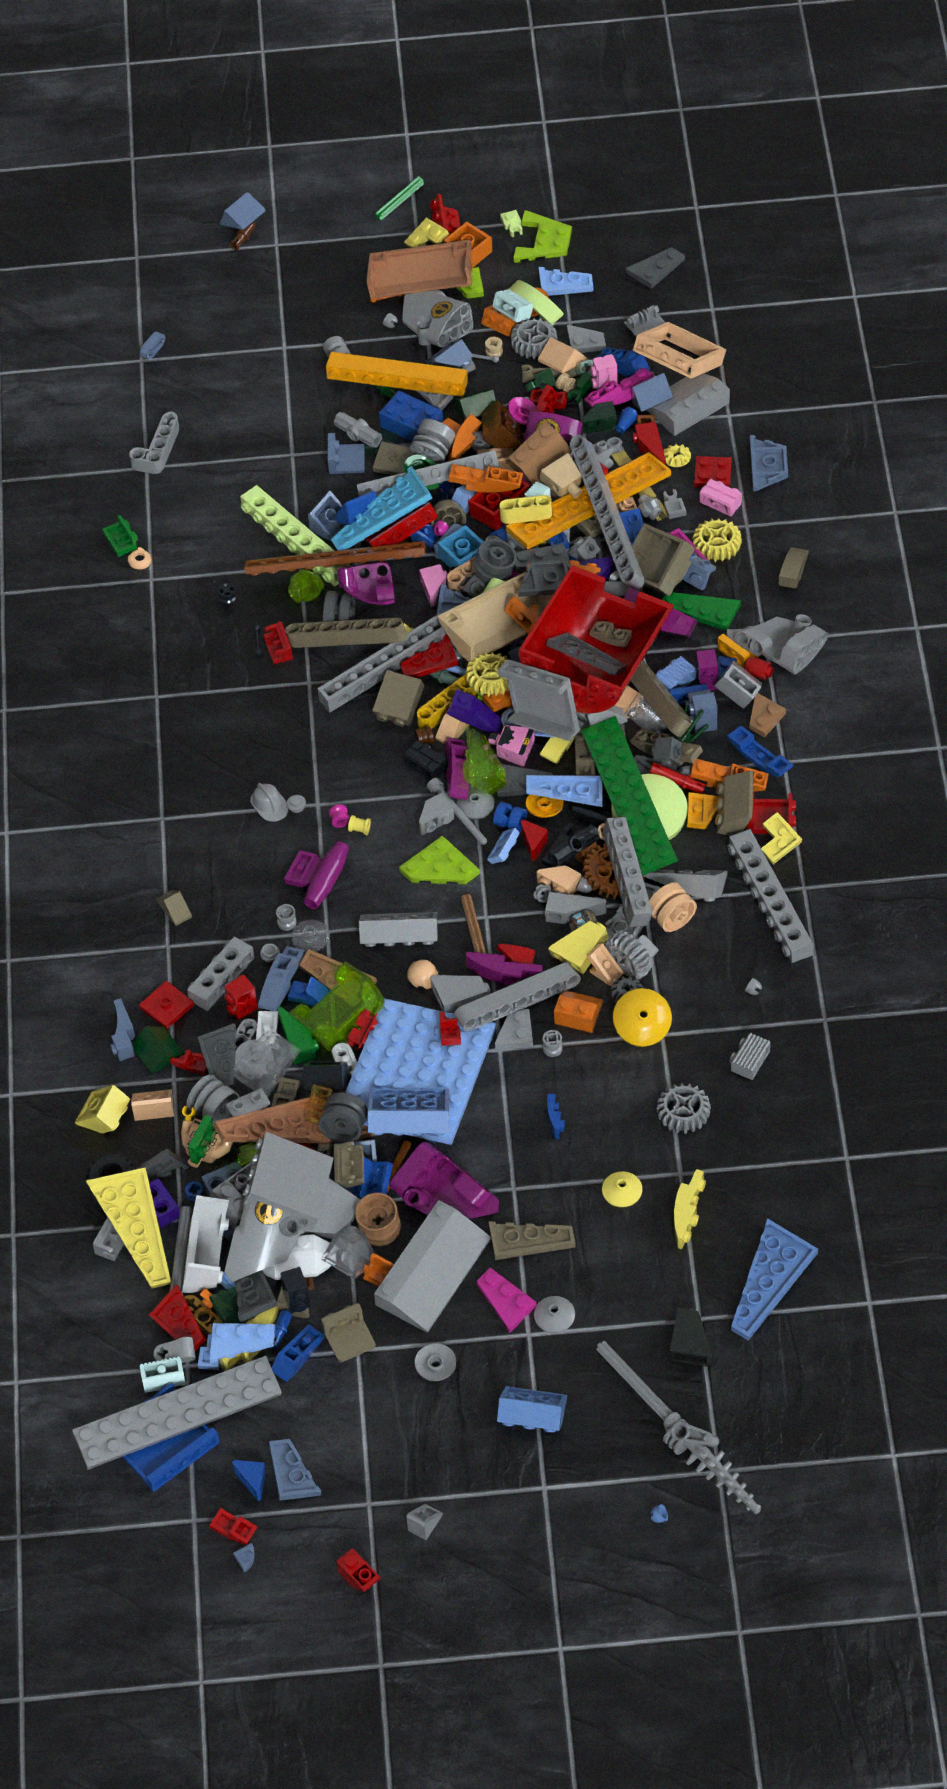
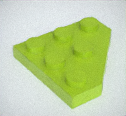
M443 836L399 867V871L412 883L431 881V883L446 884L447 882L467 884L480 874V869Z

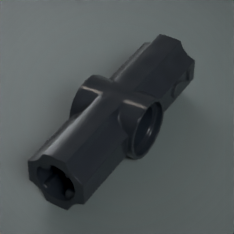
M589 825L547 853L551 865L558 867L600 839V832L596 827Z

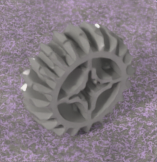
M527 318L526 322L521 321L520 324H516L515 328L512 329L511 344L515 352L519 353L521 357L525 355L527 359L529 357L535 359V357L540 356L550 337L558 340L557 332L553 325L548 323V320L543 322L541 318L539 320L535 318L529 320Z
M620 930L612 934L605 943L606 949L628 977L641 979L652 968V960L646 952L647 949L632 934L629 935L628 932Z
M681 1083L680 1087L674 1084L672 1089L667 1087L665 1093L662 1092L657 1101L659 1120L662 1121L663 1126H668L670 1131L676 1129L677 1134L680 1130H683L685 1134L687 1130H691L694 1133L695 1127L701 1129L702 1124H706L707 1118L710 1116L711 1104L708 1096H705L704 1090L699 1091L698 1086L692 1088L690 1083L688 1086H684ZM673 1104V1110L669 1111L668 1107ZM698 1105L699 1110L694 1113V1107Z

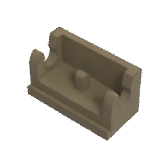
M354 1142L334 1145L335 1182L345 1189L364 1184V1150L362 1145L354 1146Z

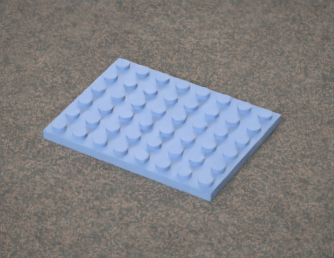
M383 998L376 1017L377 1025L373 1031L370 1030L345 1093L359 1097L368 1108L369 1088L449 1089V1134L441 1136L433 1135V1133H425L420 1136L413 1135V1133L404 1134L452 1145L495 1032L496 1023L490 1022L474 1030L465 1031L458 1022L461 1033V1045L441 1046L439 1012L443 1011ZM444 1012L446 1017L450 1019L455 1018L454 1014ZM368 1115L364 1123L365 1126H368Z

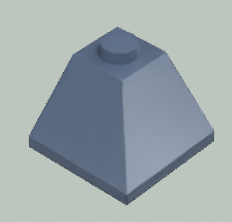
M459 339L452 341L427 359L426 363L448 367L461 366L463 368L470 363L469 359L473 355L463 340Z

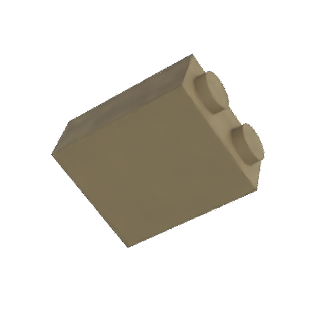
M387 670L372 710L376 718L383 722H387V720L393 721L394 724L402 727L404 725L410 726L424 688L422 680Z

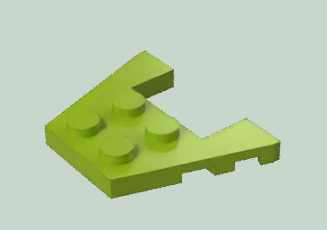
M524 210L522 226L538 227L534 248L516 247L514 262L518 263L522 259L532 261L536 257L545 256V259L567 256L572 226Z

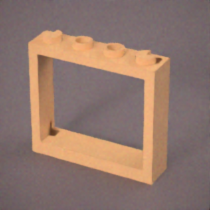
M670 322L638 334L633 351L691 379L721 366L726 353V349ZM667 340L700 357L693 359L660 343V341Z

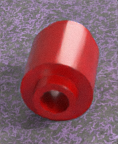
M749 657L745 665L746 671L763 680H766L768 677L770 678L774 669L771 662L756 657Z

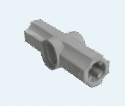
M339 412L336 415L334 425L345 431L350 439L353 441L360 440L370 447L377 448L380 445L382 434L371 429L365 420L361 418L356 420L344 412Z

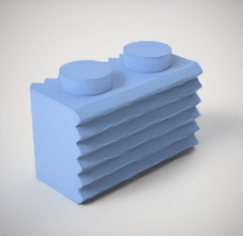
M680 656L677 660H672L669 666L663 670L660 669L655 675L670 693V689L686 687L697 678V668Z

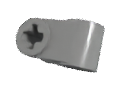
M182 1337L160 1344L154 1350V1358L158 1361L169 1360V1358L173 1359L178 1356L181 1358L182 1363L196 1359L192 1337Z

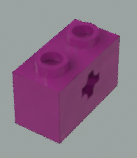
M715 649L696 651L698 685L706 684L708 690H716L718 663Z

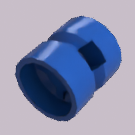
M500 802L494 814L493 824L502 828L508 826V829L516 828L521 832V820L527 819V810L517 806L513 808L511 804Z

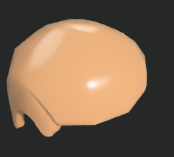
M428 960L413 962L407 971L409 982L416 988L418 986H422L425 989L431 988L430 976L438 975L436 967Z

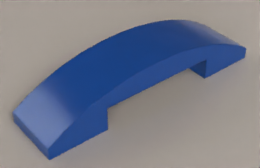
M739 726L727 735L729 741L746 759L770 775L780 777L793 767V764L783 756L778 755L776 757L756 742L754 735L742 726Z

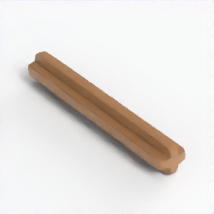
M470 894L462 895L461 901L474 952L486 954L472 897Z

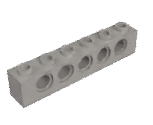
M626 817L607 818L603 828V835L629 927L646 926L653 912Z

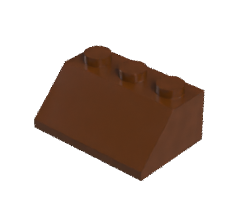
M498 400L494 401L482 412L483 439L487 444H492L495 448L518 449L523 444L521 424L512 418L508 409Z

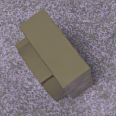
M645 523L632 545L644 576L643 585L670 597L674 587L683 579L692 562L689 559L695 548L685 540Z

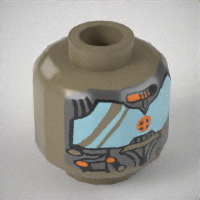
M584 910L571 917L572 923L569 926L573 932L589 921L596 924L597 919L593 912L590 913L588 910Z

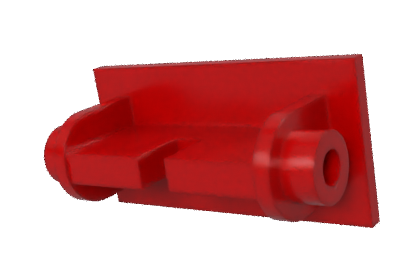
M366 1009L360 1012L355 1022V1025L361 1027L360 1030L353 1027L346 1038V1044L351 1047L357 1046L356 1051L364 1047L369 1030L373 1031L378 1022L376 1020L378 1014L370 1016L371 1012Z

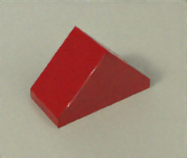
M521 820V833L531 860L534 861L548 842V829L526 820Z

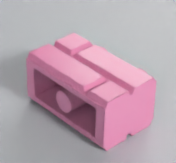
M610 354L603 358H594L593 366L590 367L593 377L591 378L592 388H595L597 391L607 382L614 380L618 383L617 363L614 356Z
M710 479L700 491V503L731 517L742 503V493L736 488L725 486L721 481Z

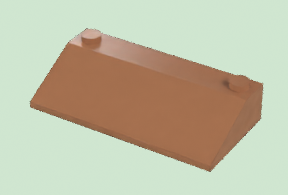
M464 240L370 253L367 273L370 298L381 299L387 296L472 285L471 241Z

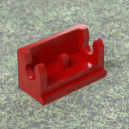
M282 621L265 627V632L273 630L270 633L263 634L273 665L292 660V649Z

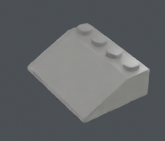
M705 373L692 379L685 377L670 386L673 398L647 409V411L651 415H655V419L672 435L676 436L729 404L730 389L718 378Z

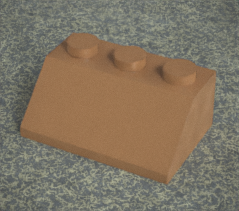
M544 422L509 457V465L516 472L523 473V478L533 486L535 482H542L540 480L542 469L567 453L570 455L572 450L559 432L547 422Z

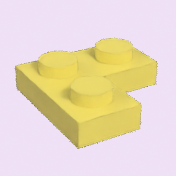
M426 217L404 243L409 248L423 246L428 240L434 244H441L449 235V232Z
M778 812L763 823V827L773 839L761 849L765 857L774 865L802 842V838Z

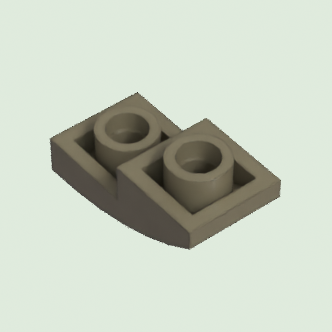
M596 621L589 632L590 636L602 642L625 648L633 636L631 630L616 629L613 623Z

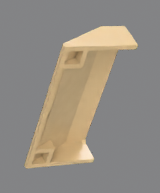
M526 572L437 616V619L458 652L468 662H473V657L479 658L478 654L482 656L485 652L490 654L528 634L504 611L510 598L516 596L527 608L537 604L539 619L552 596L518 597L519 588H521Z

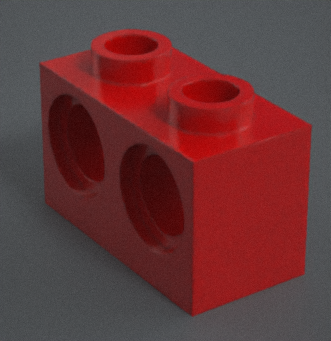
M244 974L224 986V998L227 1001L226 1009L231 1016L234 1015L238 1020H241L258 1009L255 987Z

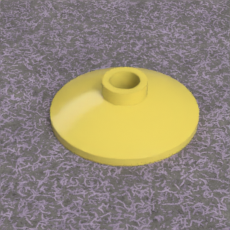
M616 1172L609 1175L603 1182L602 1194L609 1204L616 1207H628L640 1199L642 1184L632 1173Z

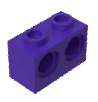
M156 1179L150 1182L149 1185L152 1196H155L152 1199L158 1226L161 1229L178 1219L180 1211L179 1206L161 1181Z

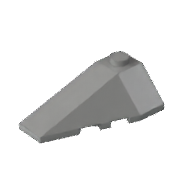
M656 870L644 875V877L664 885L673 882L679 883L687 894L703 898V901H715V898L722 895L727 871L703 870L693 874L691 870L677 871V873H674V870Z

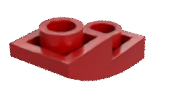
M545 386L539 398L536 412L554 413L551 406L556 402L558 394L552 386Z

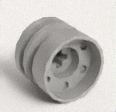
M424 419L417 430L418 435L414 437L410 445V450L414 455L425 456L437 464L444 463L445 456L448 454L447 448L452 446L455 433L451 428L439 421Z
M206 1075L195 1084L189 1093L187 1108L192 1111V1107H194L196 1115L202 1116V1118L205 1115L212 1117L211 1122L214 1125L216 1121L228 1118L226 1104L238 1099L239 1094L229 1086H224L222 1081L217 1080L215 1076Z

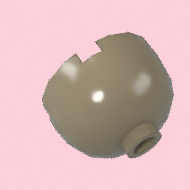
M442 500L433 507L438 518L431 522V526L434 527L436 521L439 520L447 523L449 528L454 523L464 526V523L466 524L465 511L456 501Z

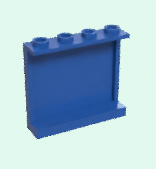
M171 1383L168 1386L162 1387L156 1395L143 1402L175 1391L174 1384ZM205 1424L122 1456V1458L154 1492L220 1442L217 1431L213 1427L209 1429Z

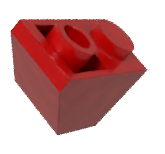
M353 1548L336 1561L338 1573L355 1589L365 1592L381 1579Z

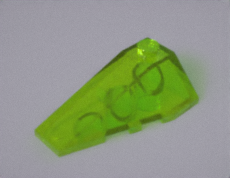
M474 729L469 730L467 741L469 748L465 752L467 759L463 762L465 781L492 795L507 785L505 769L486 737Z

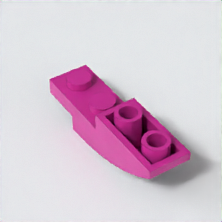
M647 368L639 369L631 377L623 379L620 384L614 380L605 383L602 388L591 392L584 400L592 407H608L624 403L632 399V387L653 378L654 375Z

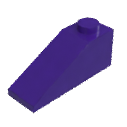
M458 689L455 691L446 714L489 733L499 734L502 722L497 714L475 696Z

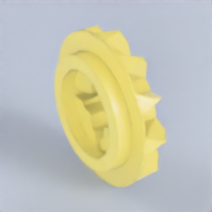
M675 443L674 446L669 445L667 449H664L666 464L669 466L682 467L691 459L689 448H685L683 444L678 446Z

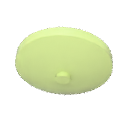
M641 774L670 840L681 831L686 822L688 811L686 797L681 788L672 780L657 774ZM612 805V818H617V814Z

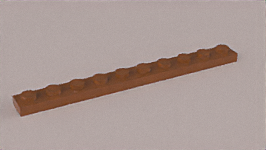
M425 541L248 560L245 562L244 568L245 574L259 575L263 572L277 573L281 570L295 571L299 568L308 570L317 566L327 568L335 564L342 566L354 562L363 564L372 560L381 562L390 558L399 560L408 556L418 558L425 555L426 546Z

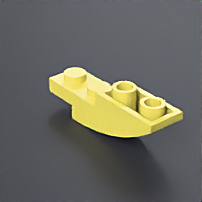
M696 1169L689 1185L681 1183L675 1200L674 1232L679 1249L683 1248L684 1243L689 1242L692 1233L690 1230L692 1226L695 1227L699 1219V1215H697L698 1194L700 1191L703 1192L706 1180H704V1171Z
M278 1306L258 1314L255 1318L249 1319L246 1324H276L279 1316ZM261 1350L236 1354V1357L229 1359L228 1357L219 1359L220 1367L227 1371L240 1360L248 1363Z

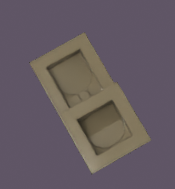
M280 1077L277 1093L274 1094L271 1107L296 1101L301 1084L300 1081Z

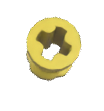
M351 815L348 831H358L368 835L371 819L367 818L364 820Z

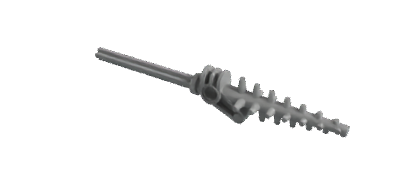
M606 1341L598 1343L596 1350L662 1418L666 1430L663 1441L669 1444L671 1449H674V1453L679 1455L688 1448L692 1454L686 1461L687 1465H690L698 1458L701 1461L696 1469L698 1473L705 1467H708L710 1472L706 1476L707 1480L716 1475L719 1478L716 1484L718 1488L725 1484L728 1487L727 1495L734 1493L737 1496L736 1501L738 1503L742 1501L747 1506L746 1509L748 1511L752 1510L755 1514H758L761 1511V1506L752 1499L754 1497L752 1493L748 1494L744 1490L746 1484L743 1482L740 1485L736 1481L739 1473L735 1472L731 1475L728 1472L732 1463L728 1461L725 1465L721 1464L720 1460L725 1453L720 1451L714 1456L707 1448L716 1447L719 1444L718 1436L689 1425L684 1419H681L677 1412L673 1413ZM686 1429V1434L682 1437V1432Z

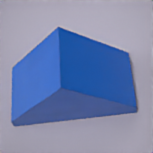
M234 1460L232 1467L235 1475L257 1501L261 1500L266 1476L265 1464L263 1462Z

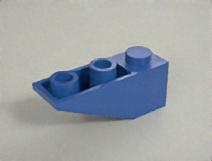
M608 347L603 349L597 356L603 358L606 355L612 354L617 363V372L627 378L634 375L639 369L647 368L650 370L645 357L633 350Z

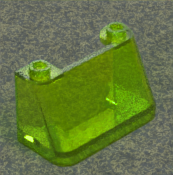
M346 961L335 972L334 978L338 985L312 1009L305 1004H299L289 1013L310 1031L311 1036L330 1052H332L336 1044L347 1042L346 1038L353 1027L360 1030L361 1027L355 1025V1022L361 1011L363 1012L366 1009L371 1012L370 1016H373L383 1008L385 1001L371 977Z

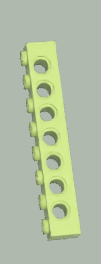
M254 486L240 496L242 510L250 514L255 522L263 525L268 533L276 536L280 543L283 542L292 553L303 555L334 551L259 486ZM340 564L327 568L317 566L312 570L318 572L326 582H330L335 587L339 584L337 569L345 566Z

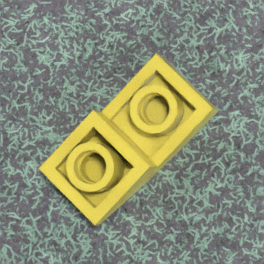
M575 736L570 741L558 737H550L540 756L557 764L565 750L569 749Z

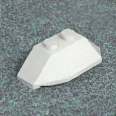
M314 1234L300 1235L287 1261L262 1271L264 1275L275 1280L281 1279V1272L297 1267L301 1268L304 1277L318 1276L329 1267L337 1264L336 1246Z

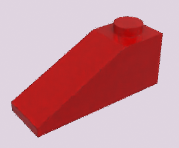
M656 422L635 425V432L632 433L633 442L637 443L638 450L643 455L650 452L666 465Z

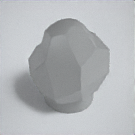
M646 494L639 497L638 507L644 517L654 520L661 514L662 509L657 498Z

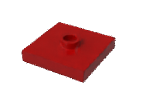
M165 981L139 1004V1008L167 1030L194 1006V1001L168 981Z

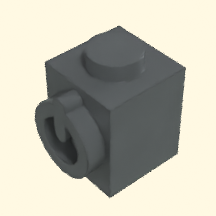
M467 574L458 586V589L472 599L482 594L487 585L475 575Z
M673 737L656 738V743L652 747L654 761L664 767L679 764L682 755V743Z

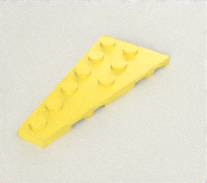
M146 1167L87 1180V1185L150 1287L156 1288L171 1284Z

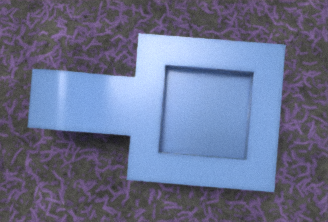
M208 1334L207 1347H200L198 1369L219 1370V1359L217 1360L218 1362L210 1364L212 1334Z

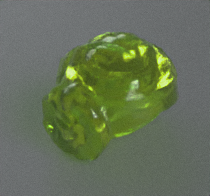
M301 570L292 575L290 578L291 585L288 586L290 596L297 603L313 600L324 589L321 577L315 571L311 572L309 570Z

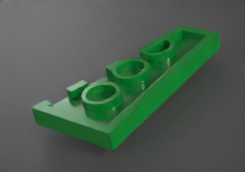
M674 592L671 593L670 597L665 595L662 599L673 604V609L694 618L698 622L725 631L731 625L741 606V600Z

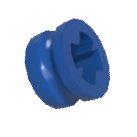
M192 1181L186 1185L185 1192L188 1200L195 1202L196 1195L204 1196L201 1183ZM193 1189L197 1190L196 1194H193Z

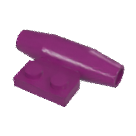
M337 841L322 859L317 854L299 850L284 878L285 884L297 887L308 886L304 904L309 908L317 909L331 892L344 867L349 847L345 843Z

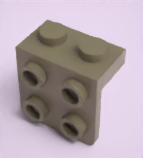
M359 1303L348 1305L343 1310L329 1313L321 1319L323 1333L339 1362L347 1361L376 1347L375 1341L363 1320L362 1308Z

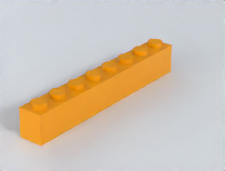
M337 352L330 353L326 365L327 379L463 397L468 383L467 370Z

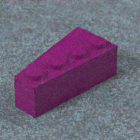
M629 587L624 599L636 604L639 592ZM673 609L660 631L690 638L698 621Z

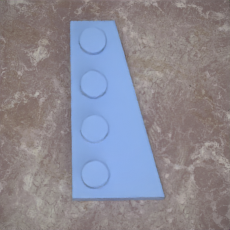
M526 775V794L602 807L601 776Z

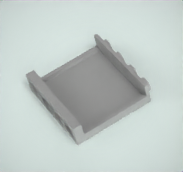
M509 659L497 670L498 676L508 680L514 714L508 719V722L570 741L580 731L570 678Z
M266 1132L262 1139L258 1138L255 1145L257 1153L253 1155L251 1160L253 1169H250L247 1176L249 1184H246L243 1191L245 1196L243 1204L247 1205L251 1198L306 1219L304 1228L312 1231L319 1219L333 1157Z

